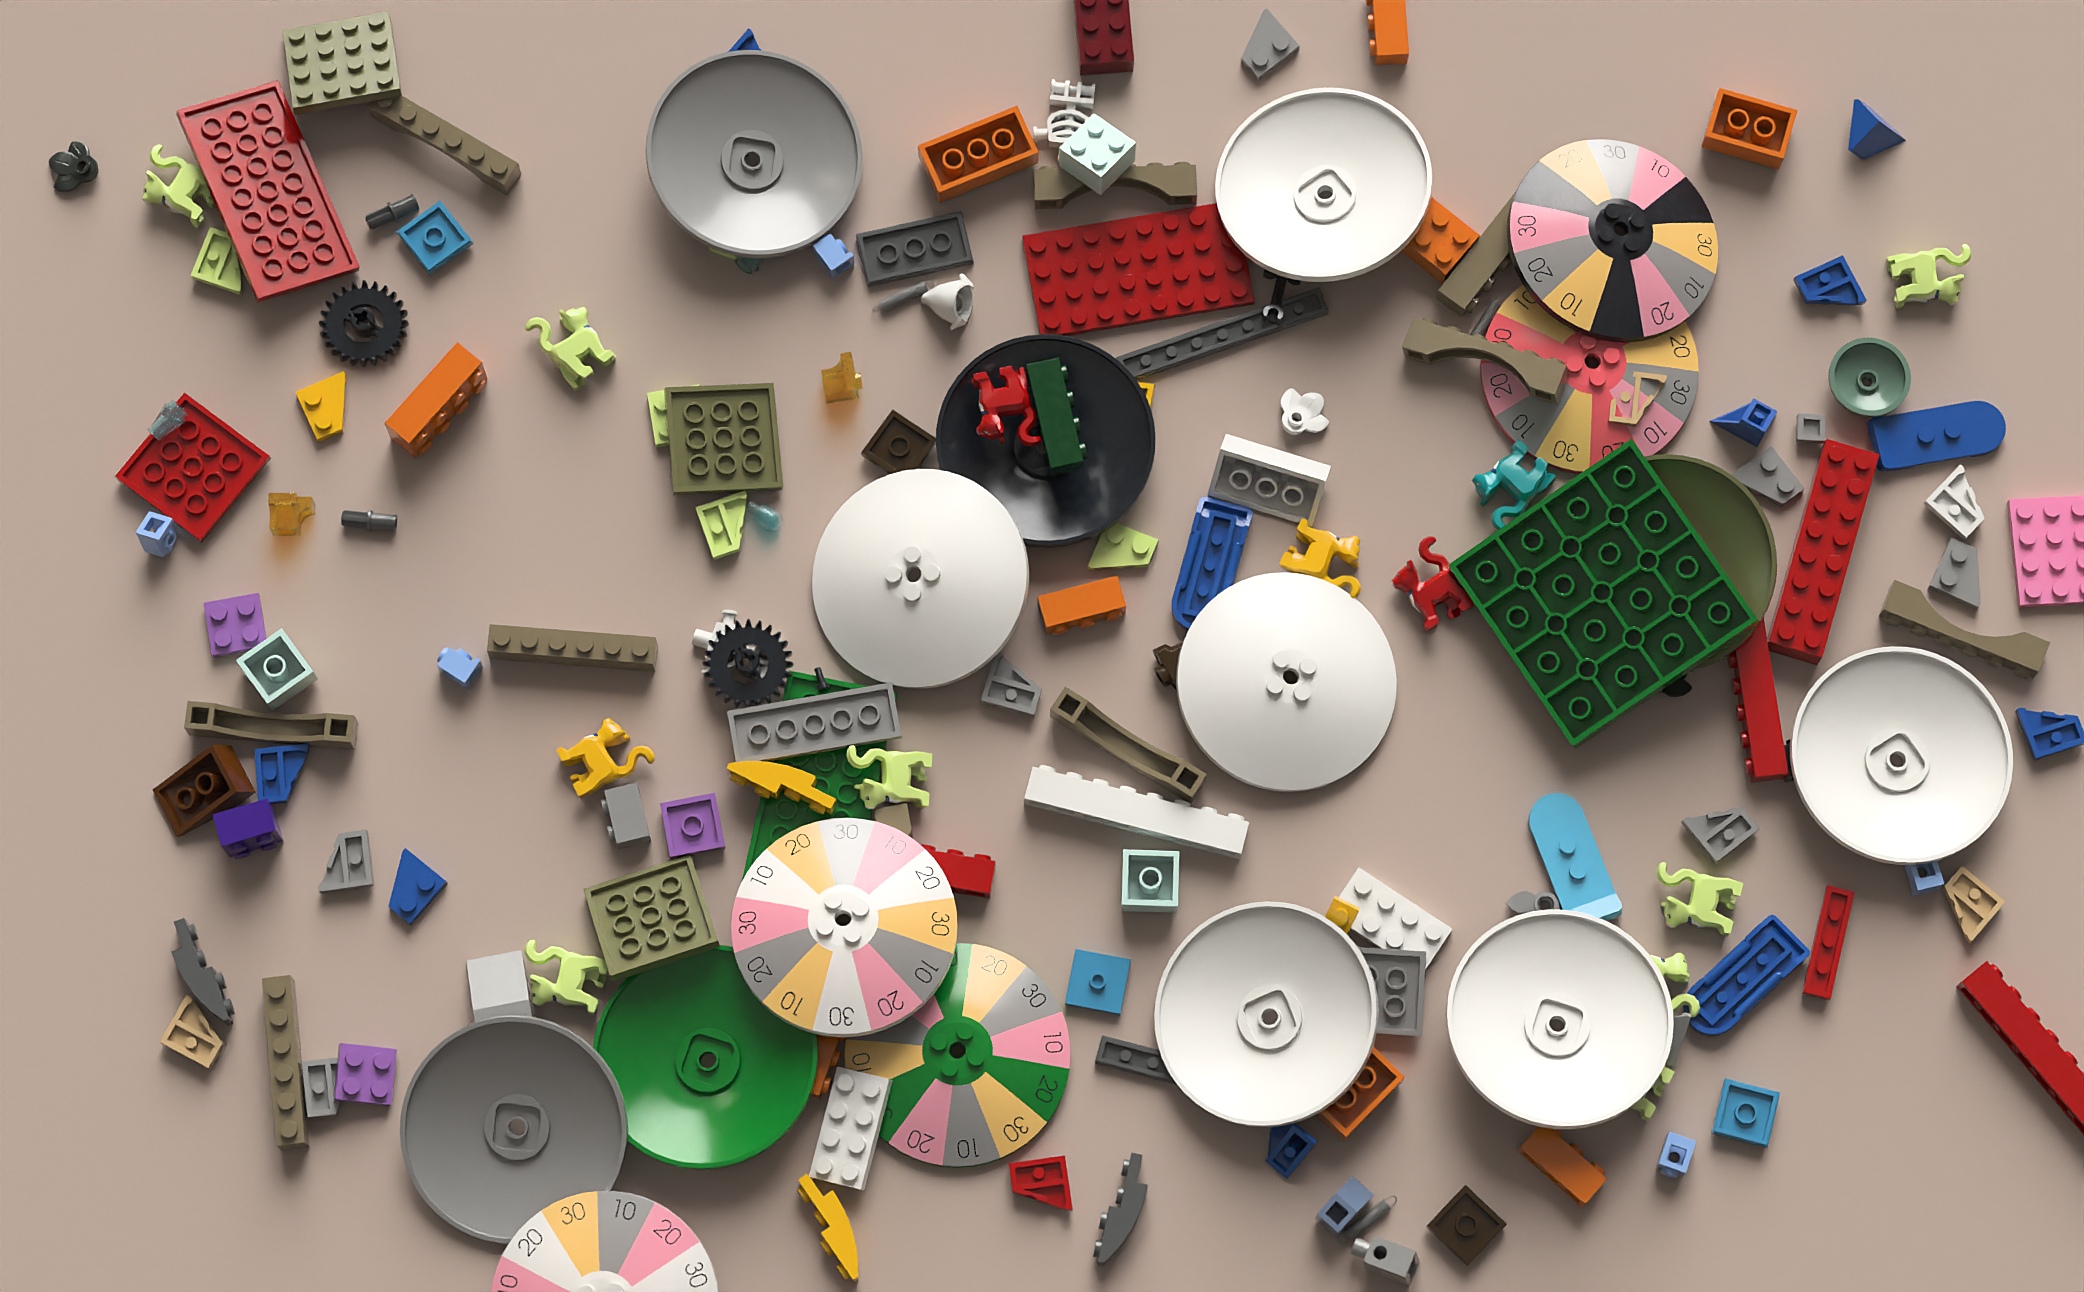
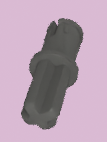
M411 194L392 204L388 202L387 206L367 214L365 220L368 227L373 230L391 221L396 223L398 218L418 211L420 208L414 195Z
M344 510L341 516V524L345 527L365 528L367 532H370L371 529L396 532L397 515L373 513V510H369V512Z

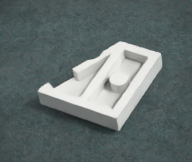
M1959 465L1924 502V505L1965 540L1985 518L1980 507L1975 502L1976 496L1972 487L1968 485L1964 475V467Z

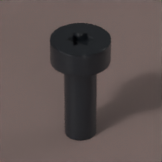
M821 667L815 668L814 671L819 683L817 686L818 692L824 693L829 691L831 688L829 683L825 682Z

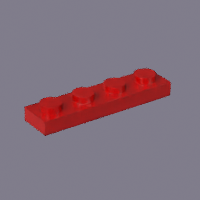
M1830 885L1826 886L1801 994L1828 1001L1831 999L1855 892Z

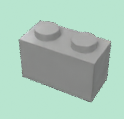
M637 782L604 790L606 799H602L601 803L604 815H610L612 825L607 826L611 843L616 842L618 849L650 842V833Z

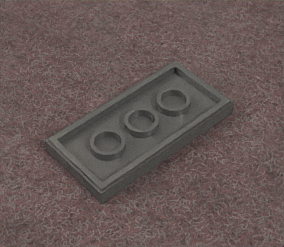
M962 211L856 234L868 287L974 264Z

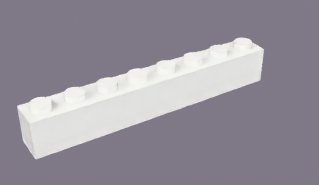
M1040 765L1039 768H1032L1024 798L1025 805L1236 859L1241 857L1249 822L1244 821L1245 818L1243 816L1232 813L1228 814V816L1217 814L1218 811L1210 807L1193 808L1190 807V803L1183 800H1174V803L1163 800L1164 797L1159 794L1147 793V796L1138 794L1134 788L1128 786H1120V789L1111 787L1109 782L1100 779H1093V782L1083 780V776L1077 773L1066 772V775L1056 773V769L1045 765Z

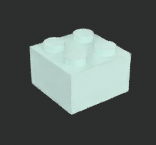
M1093 114L1059 148V166L1102 195L1135 161L1136 142L1096 114Z
M282 628L236 660L271 711H274L318 680L313 670Z
M1123 849L1121 911L1177 913L1179 851Z

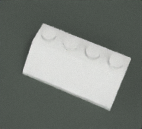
M1226 434L1220 448L1207 495L1297 523L1300 522L1301 518H1304L1308 521L1309 526L1312 527L1331 466Z

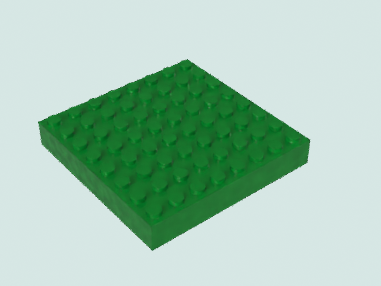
M1632 438L1448 564L1575 749L1760 624Z

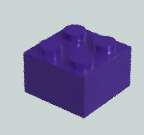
M267 798L213 814L221 847L230 858L242 859L250 856L251 851L257 849L268 851L278 847L277 843L284 842L276 812Z

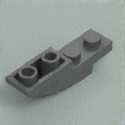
M185 918L174 921L182 948L171 952L183 979L194 995L213 1015L227 1025L233 1024L231 1015H234L235 1011L230 998L225 999L222 990L227 988L221 972L217 973L212 966L203 969V967L207 966V961L203 951L197 950L195 941L199 940L194 924L189 925Z
M1131 1153L1130 1160L1124 1159L1121 1176L1126 1177L1125 1187L1118 1188L1116 1204H1121V1207L1109 1206L1108 1213L1102 1212L1099 1229L1104 1230L1102 1241L1096 1240L1093 1257L1098 1258V1266H1104L1122 1247L1140 1215L1148 1188L1146 1184L1137 1183L1142 1160L1141 1154Z

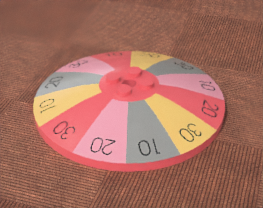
M1522 285L1501 305L1490 323L1485 336L1490 342L1496 344L1498 342H1505L1511 345L1513 349L1522 352L1530 350L1537 353L1541 358L1548 360L1549 358H1556L1567 365L1569 377L1558 404L1532 397L1524 384L1505 368L1485 360H1481L1480 363L1483 394L1487 406L1501 431L1513 444L1518 440L1528 447L1525 454L1534 460L1540 457L1548 463V467L1559 471L1581 474L1631 438L1644 457L1656 455L1680 431L1695 400L1699 375L1698 356L1691 331L1686 322H1683L1666 334L1644 341L1611 342L1599 340L1576 332L1557 321L1537 304L1524 285ZM1587 357H1595L1599 361V366L1595 369L1588 368L1584 360ZM1634 371L1667 375L1666 382L1635 427L1609 422L1611 400L1616 397L1615 416L1631 418L1636 377H1633ZM1641 378L1638 412L1650 394L1655 396L1659 382ZM1624 391L1629 392L1631 395V399L1628 402H1623L1620 399V394Z

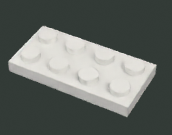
M1361 868L1357 869L1338 897L1360 908L1350 929L1351 931L1380 949L1426 951L1425 970L1452 931V928Z
M837 1067L809 1173L810 1178L865 1190L893 1080Z

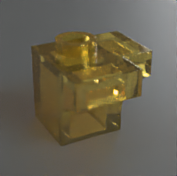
M851 352L840 353V361L836 366L821 370L826 404L859 398L858 389H863L860 373H855Z
M268 493L269 529L273 536H301L302 522L308 516L315 515L316 504L313 498L298 497L297 493Z

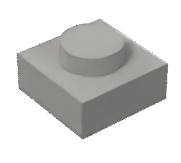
M1798 413L1796 418V443L1824 444L1826 415Z

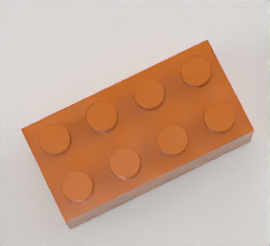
M1018 106L918 145V157L939 203L1038 164L1039 158L1037 147Z
M457 342L385 421L384 424L390 438L415 459L419 454H425L432 446V440L438 433L440 435L443 434L450 426V420L456 413L461 414L468 406V400L474 393L479 394L486 386L488 378L483 363Z

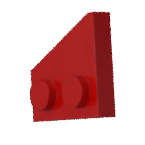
M1065 1155L1009 1163L1013 1193L1066 1211H1073Z

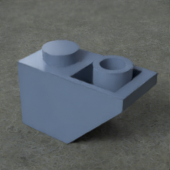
M1352 1176L1317 1213L1315 1219L1337 1237L1374 1194Z

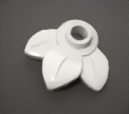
M1293 388L1288 389L1280 402L1281 409L1284 412L1281 418L1284 430L1292 435H1297L1304 431L1312 433L1323 431L1329 424L1328 419L1320 414L1324 405L1323 396L1311 392L1301 397Z

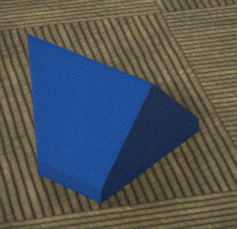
M1859 99L1854 100L1848 146L1850 152L1860 159H1867L1906 141L1872 108Z
M1753 398L1751 403L1709 422L1758 447L1777 411Z
M1297 1123L1270 1127L1268 1158L1265 1161L1284 1178L1288 1179L1314 1149L1317 1140Z

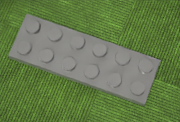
M892 682L727 711L736 762H769L849 748L852 745L860 746L902 738Z

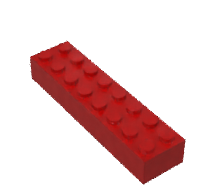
M1827 438L1822 445L1768 633L1767 641L1770 652L1818 665L1822 659L1879 454Z

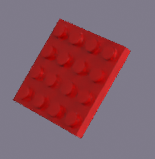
M184 392L119 470L115 478L166 517L172 518L174 523L202 543L270 461L271 457Z

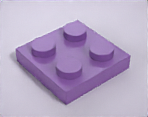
M259 593L204 603L213 658L248 652L267 639Z
M715 793L660 803L670 859L689 854L695 855L726 849Z
M340 1043L333 1101L391 1106L397 1049Z

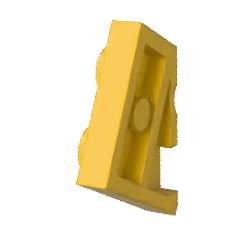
M344 371L296 392L318 443L344 431L345 382H347Z

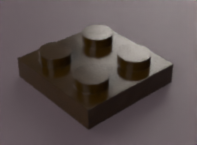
M892 409L862 450L861 455L889 474L914 470L921 466L934 448L936 438Z
M1465 1185L1426 1227L1468 1266L1507 1223Z

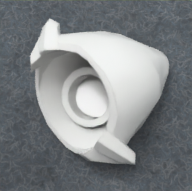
M962 273L959 275L960 280L938 285L921 297L922 304L930 307L943 320L952 323L950 326L951 331L968 322L967 320L973 307V292L971 288L974 289L970 280Z

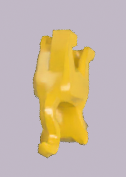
M1301 518L1296 528L1298 531L1296 537L1301 542L1309 545L1306 555L1299 554L1297 548L1290 546L1288 552H1284L1279 562V567L1291 573L1325 580L1339 588L1347 585L1350 587V597L1357 598L1361 592V585L1358 579L1350 575H1342L1332 580L1328 577V571L1334 556H1338L1346 564L1358 569L1359 564L1357 560L1360 553V539L1357 536L1339 538L1329 531L1310 528L1308 521Z
M611 718L603 720L602 726L597 733L584 737L573 748L566 750L560 747L556 750L566 767L580 762L585 763L588 770L585 774L570 776L580 799L595 793L604 784H611L619 778L628 777L635 771L639 757H644L649 764H652L655 761L653 751L646 746L634 747L627 755L625 765L617 766L606 748L629 741L630 737Z

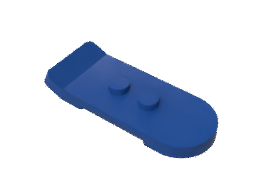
M1970 401L1874 417L1867 421V429L1872 450L1874 453L1879 454L1876 467L1879 471L1884 472L1909 469L1918 465L1964 457L1987 455L2001 444L2006 433V424L2001 412L1992 404L1984 401Z
M1209 497L1200 498L1171 604L1172 614L1176 622L1185 630H1189L1198 614L1212 599L1234 584L1253 512L1251 509Z
M1769 915L1689 989L1687 994L1694 996L1700 1005L1699 1014L1696 1017L1690 1018L1689 1026L1705 1036H1719L1728 1032L1807 959L1810 954L1809 949L1776 916ZM1683 1005L1684 1013H1689L1688 1005Z

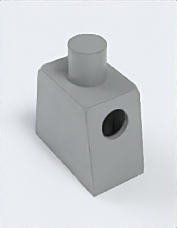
M1377 1236L1373 1237L1371 1243L1357 1238L1351 1250V1254L1364 1259L1363 1263L1366 1269L1407 1287L1410 1286L1420 1262L1415 1250ZM1386 1254L1384 1259H1377L1379 1255Z

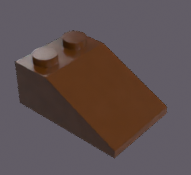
M214 744L153 789L177 837H181L213 820V814L237 807L256 793L232 746Z

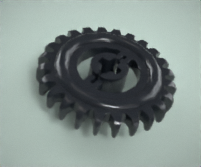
M363 280L361 288L358 289L355 282L352 281L351 291L341 286L342 296L332 292L335 303L325 301L330 311L321 310L320 312L322 317L327 319L319 321V326L327 329L321 331L320 336L322 338H329L324 342V345L327 348L334 347L331 350V355L333 356L341 353L339 357L341 362L350 358V365L354 366L360 360L361 366L365 367L367 361L370 360L373 366L377 365V358L385 362L387 361L386 353L395 355L396 352L393 347L403 346L402 341L398 338L407 336V332L402 330V328L408 327L409 322L401 319L405 318L408 312L407 310H400L404 305L402 300L395 302L397 298L395 291L388 295L387 285H384L378 291V283L376 281L373 282L371 288H368L366 280ZM364 307L375 308L382 314L384 318L383 328L377 325L372 311ZM366 319H367L368 322H369V323H367V324H366V323H362L361 325H359V323H358L359 321L365 322ZM345 321L351 323L357 336L361 338L375 336L377 338L369 342L352 340L345 332Z
M747 619L746 625L743 628L739 621L736 620L735 630H732L726 624V635L716 631L715 634L719 641H708L714 650L704 651V655L711 660L702 662L704 667L711 669L703 674L705 678H713L708 683V687H718L715 696L719 697L725 694V704L734 699L735 708H738L741 702H744L745 708L750 707L751 702L759 706L762 699L770 704L771 694L780 697L781 694L777 688H787L788 685L783 681V678L788 679L792 677V674L785 669L794 666L793 662L786 661L787 658L792 656V651H783L787 647L788 641L778 642L781 632L778 631L776 634L771 635L772 625L762 630L761 620L758 621L754 628L751 625L750 619ZM745 645L755 646L766 654L769 663L768 670L763 678L759 674L761 663L758 654L752 649H745ZM734 651L736 653L735 665L737 672L744 678H750L753 682L752 684L740 683L730 675L728 660ZM742 653L745 658L752 661L753 672L757 679L754 678L752 670L743 664Z

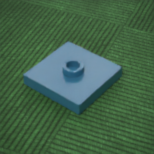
M441 201L397 231V235L429 275L473 245V241Z
M1075 949L1065 1005L1120 1015L1131 959Z
M1725 1078L1711 1134L1767 1148L1780 1092Z

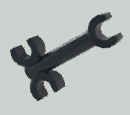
M1264 269L1263 277L1266 279L1276 278L1271 302L1263 310L1262 320L1266 322L1269 314H1275L1277 316L1276 324L1280 325L1284 314L1281 303L1286 282L1288 280L1289 283L1297 286L1300 285L1301 280L1283 277Z

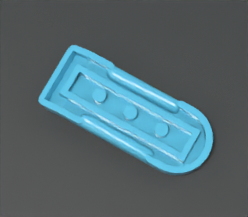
M1551 793L1541 797L1530 811L1528 826L1557 896L1560 909L1593 915L1605 921L1619 917L1622 914L1621 903L1615 893L1581 806L1575 799L1562 793Z

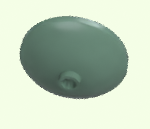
M1859 338L1845 344L1835 354L1829 367L1828 380L1833 396L1843 408L1858 416L1879 417L1894 411L1902 404L1910 389L1911 372L1906 358L1892 344L1877 338ZM1862 380L1870 381L1871 386H1864Z

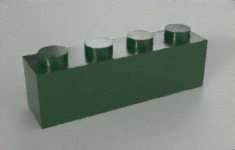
M1059 358L1027 364L1026 374L1050 475L1083 469V459H1087L1085 444L1079 443L1077 436L1078 433H1081L1078 417L1073 418L1071 408L1075 407L1072 391L1067 392L1065 382L1069 381L1066 366L1060 365Z

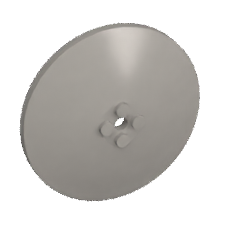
M739 50L709 57L688 68L669 85L661 96L651 117L646 137L645 151L649 179L666 213L682 230L700 243L717 251L739 257L770 258L783 256L799 251L818 241L835 227L848 210L856 193L862 171V144L859 130L853 114L840 93L822 75L809 66L790 57L767 51ZM750 155L755 156L759 164L755 167H750L745 163L744 158Z
M515 1015L498 1016L472 1023L454 1032L439 1043L422 1061L412 1077L403 1101L400 1117V1139L404 1161L416 1189L440 1217L471 1236L486 1241L509 1244L515 1234L528 1220L551 1204L581 1193L610 1191L625 1159L628 1142V1120L624 1098L613 1072L599 1053L583 1038L556 1023L544 1019ZM514 1119L522 1120L525 1124L524 1133H513L510 1128L511 1121Z

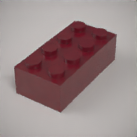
M1073 0L1080 76L1133 72L1134 53L1129 0Z

